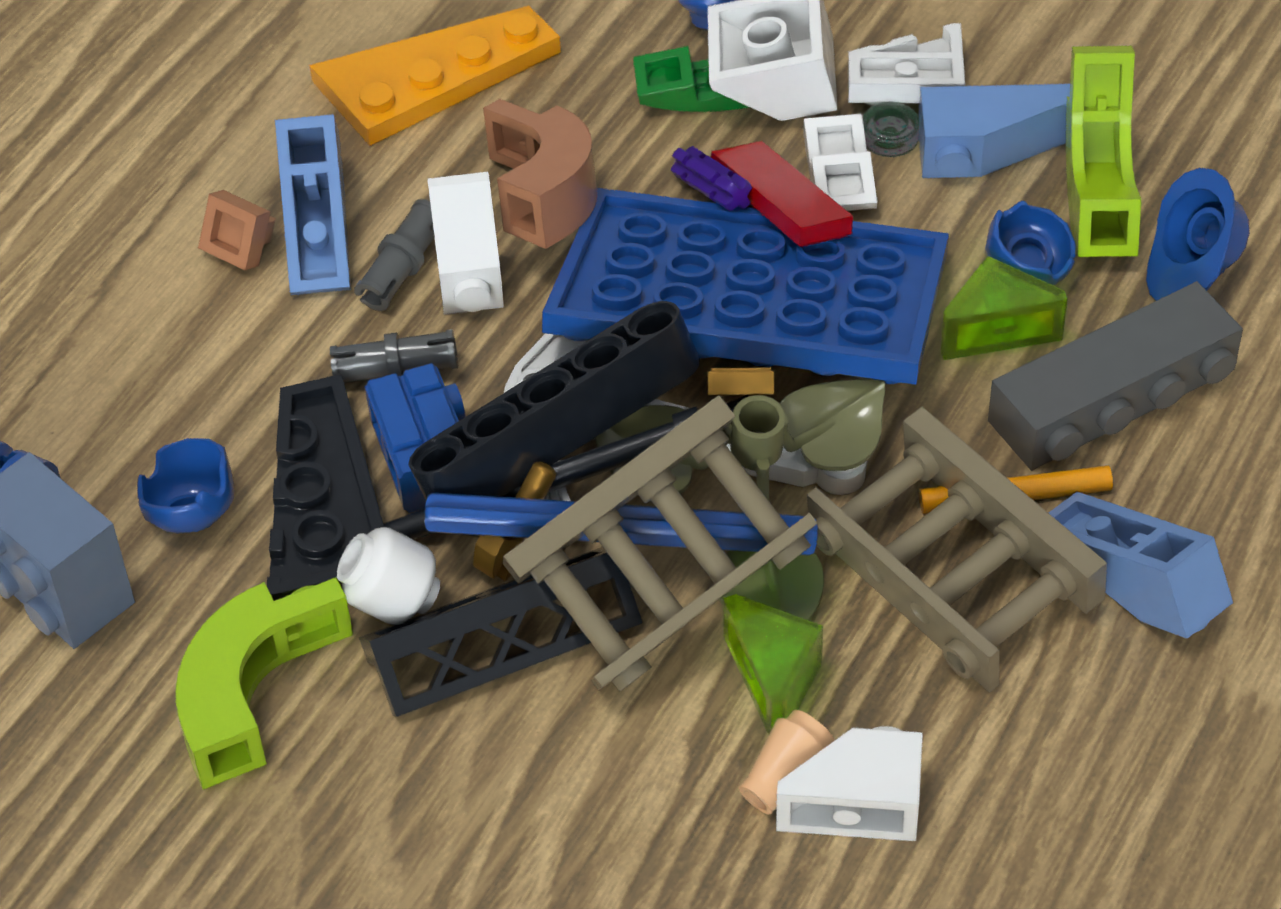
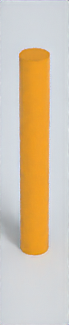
M1109 465L1008 478L1032 500L1071 496L1076 492L1087 494L1111 491L1113 489V476ZM943 486L920 488L918 497L922 514L931 512L948 498V489Z

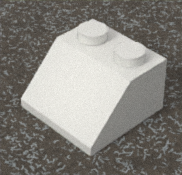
M738 0L708 6L709 83L713 91L780 121L811 117L838 110L833 34L823 0Z

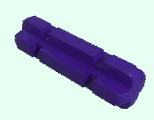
M694 146L689 147L687 150L678 148L674 151L672 157L676 161L671 167L673 175L728 211H732L737 206L745 209L751 201L747 196L752 186L749 181Z

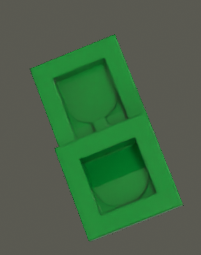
M689 46L633 57L637 95L640 105L687 112H716L750 108L711 89L709 83V59L692 62Z

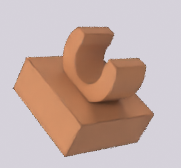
M225 190L210 193L198 248L243 270L257 267L260 263L263 245L271 241L276 218L270 216L271 211Z

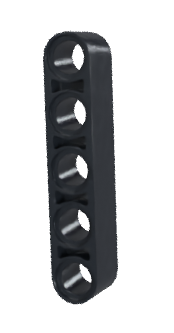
M658 301L637 309L423 443L413 452L408 465L425 499L427 500L428 495L431 493L502 497L523 484L535 462L553 465L687 380L698 369L700 358L678 306L669 301Z

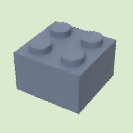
M28 452L0 473V595L5 599H9L14 595L24 604L27 615L42 633L49 636L55 632L75 649L133 605L135 600L113 523L33 454Z

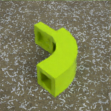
M1072 46L1070 96H1067L1066 174L1071 233L1076 242L1078 257L1138 256L1141 197L1134 178L1131 144L1135 52L1132 46Z
M337 577L315 586L309 585L299 588L291 595L276 601L273 600L265 582L258 584L221 606L207 619L193 637L182 658L177 675L176 707L187 751L203 790L267 765L259 729L249 708L253 693L263 678L273 669L291 659L353 636L346 595Z

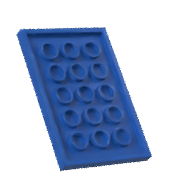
M597 188V202L589 218L579 227L542 311V333L564 336L573 341H587L647 304L669 301L678 306L699 358L719 357L748 361L760 367L777 365L806 369L819 375L843 374L883 380L885 384L908 383L917 385L947 256L949 233L853 221L852 235L800 247L755 208L746 207L741 209L737 206L732 211H728L718 203Z

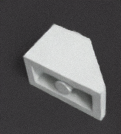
M480 172L428 178L444 314L503 308L501 272L489 173Z
M880 726L873 729H850L778 781L776 831L916 841L923 733L902 731L890 726Z

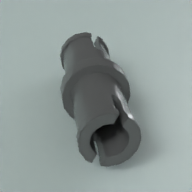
M418 199L414 202L410 212L396 232L388 234L383 238L377 247L379 256L362 280H359L354 287L356 296H362L360 301L369 308L377 311L386 310L391 303V299L407 276L416 275L424 264L423 253L435 238L430 201Z
M453 329L446 330V332L399 338L398 333L395 332L384 334V340L339 347L337 345L330 346V356L333 357V359H330L333 376L342 374L344 383L375 379L394 373L402 376L405 370L431 363L437 366L438 369L458 368L457 348Z

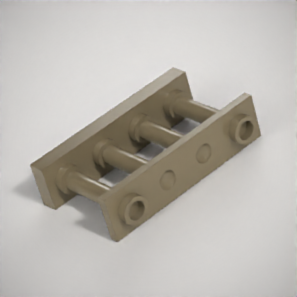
M720 395L503 556V565L518 584L531 575L538 584L545 581L608 664L591 680L599 691L611 682L614 683L619 691H622L652 668L645 656L771 560L781 570L811 547V544L804 535L818 524L813 516L808 513L789 528L726 446L730 439L724 430L730 426L735 415ZM690 455L693 456L698 464L703 461L706 462L768 543L737 568L673 485L677 478L670 470ZM637 495L641 497L645 504L649 501L654 503L715 583V585L684 608L619 525L624 519L617 510ZM584 535L592 544L597 540L662 624L630 649L566 566L570 558L564 550Z
M920 407L903 420L904 459L841 508L816 487L807 494L808 513L818 523L817 547L828 556L836 554L932 640L942 650L947 663L959 676L965 679L974 678L990 693L999 686V649L997 646L1057 598L1061 600L1068 598L1085 614L1090 612L1105 599L1107 562L924 407ZM920 479L923 481L931 480L937 486H943L948 489V498L885 548L860 526ZM964 518L968 520L976 519L993 533L994 537L930 588L904 566ZM1009 558L1016 560L1022 558L1040 574V578L977 629L950 606Z

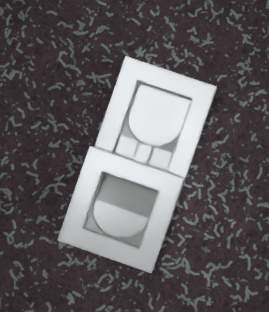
M862 114L804 118L803 134L811 182L847 211L877 208L871 154L867 152Z

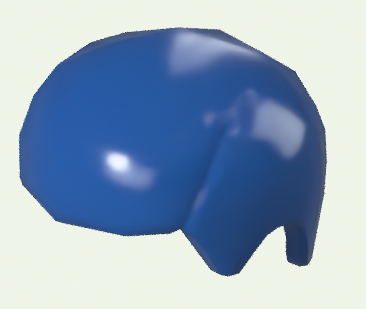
M1019 201L1004 212L1001 210L996 212L988 229L984 253L991 271L1007 286L1022 292L1049 289L1069 274L1075 263L1076 242L1068 223L1050 209L1031 206L1025 201Z
M187 438L165 445L157 450L153 474L149 478L140 474L137 481L138 504L144 519L166 532L177 534L198 532L214 524L229 509L234 499L233 474L225 447L211 439Z

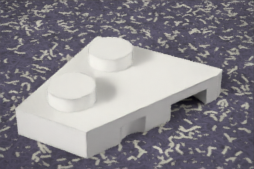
M961 23L943 26L942 38L917 45V38L911 34L893 39L884 45H871L849 51V103H866L872 106H882L888 103H920V87L965 86Z

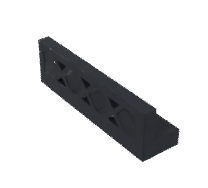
M603 547L573 557L566 563V566L585 591H587L588 587L607 580L611 581L622 615L611 618L608 621L617 633L643 623L628 579ZM532 575L520 584L514 579L412 617L403 624L391 625L359 637L367 662L376 667L392 715L395 717L591 643L582 630L567 635L574 619L564 607L552 602L558 598L545 581L538 584ZM541 605L562 615V618L551 642L536 647L515 637L526 611ZM511 617L505 632L490 625ZM481 629L500 638L501 641L490 665L473 670L453 660L466 633ZM450 640L443 655L428 649ZM511 644L526 650L505 659ZM416 652L438 661L439 665L428 688L403 697L391 662ZM449 667L464 674L443 682Z

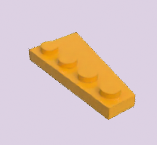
M528 5L309 66L311 79L315 86L367 144L371 146L561 53L560 36Z

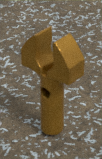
M535 462L515 498L544 500L556 478L555 470L546 463ZM480 535L475 544L473 566L492 579L498 576L504 581L507 580L511 574L503 565V556L525 539Z

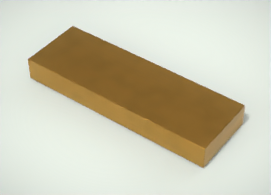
M711 368V372H708V395L774 394V371H771V368Z

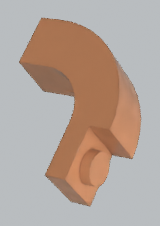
M498 99L483 107L489 159L513 168V170L497 178L503 230L547 249L578 229L589 218L596 205L597 185L591 134L588 127L579 117L560 106H555L542 114H538Z

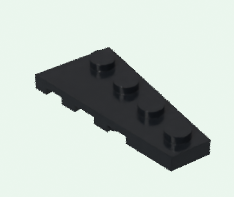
M342 374L280 388L276 442L277 474L276 478H274L273 486L274 518L273 529L270 530L269 544L271 562L270 576L267 577V588L274 601L291 595L299 588L309 585L315 586L337 577L339 561L351 540L359 533L367 535L376 528L384 527Z

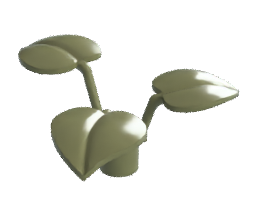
M872 379L825 382L796 390L787 395L780 403L762 395L746 397L735 406L733 411L735 418L732 424L724 430L730 439L726 445L730 444L732 454L744 468L756 471L757 486L768 501L769 469L781 457L783 447L787 452L801 449L804 459L811 466L821 470L845 471L856 468L870 459L878 447L882 430L885 382ZM669 405L644 406L595 437L597 448L672 422V414L685 409ZM690 455L670 470L677 478L673 483L674 487L680 494L684 493L692 480V468L704 470L709 466L705 461L698 464L693 456ZM619 467V468H616V469H614V470H611V471H610L611 474L613 475L615 472H617V471H618L619 469H621L622 467ZM729 551L726 555L737 568L757 552ZM815 552L811 555H799L781 570L771 560L719 601L732 616L743 623L774 636L790 635L804 627L819 607L824 588V572L821 562Z

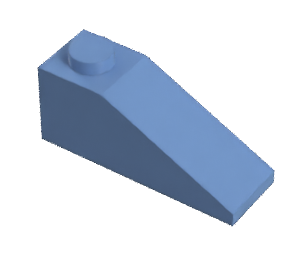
M1070 84L920 87L918 136L922 178L982 177L1065 144L1067 96H1070Z
M332 114L275 120L290 294L301 295L351 290L341 145L335 116Z
M1080 492L1074 493L1048 512L1107 562L1105 593L1141 622L1188 639L1194 633L1204 629L1209 621L1233 604L1215 539L1212 536Z

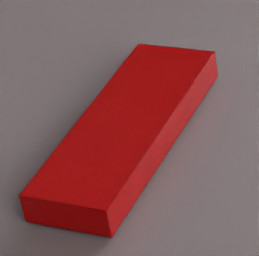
M763 141L711 151L712 159L750 182L752 189L747 196L751 201L750 204L800 247L852 235L853 215Z

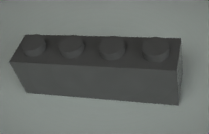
M1196 281L992 380L988 422L1031 471L1052 460H1064L1071 456L1080 446L1104 434H1116L1123 430L1131 421L1157 408H1168L1183 395L1207 383L1215 384L1225 379L1235 370L1243 328Z

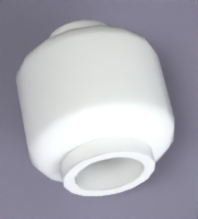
M387 527L376 528L367 535L359 533L355 536L343 552L337 569V579L342 582V589L346 595L347 603L387 624L400 625L411 619L416 613H426L434 604L440 590V580L435 577L436 559L432 551L427 546Z

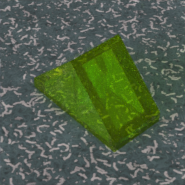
M987 256L944 310L941 339L943 360L1063 340L1068 302L1065 291Z
M737 594L723 598V637L769 735L778 718L787 719L793 710L799 709L822 665L823 626Z

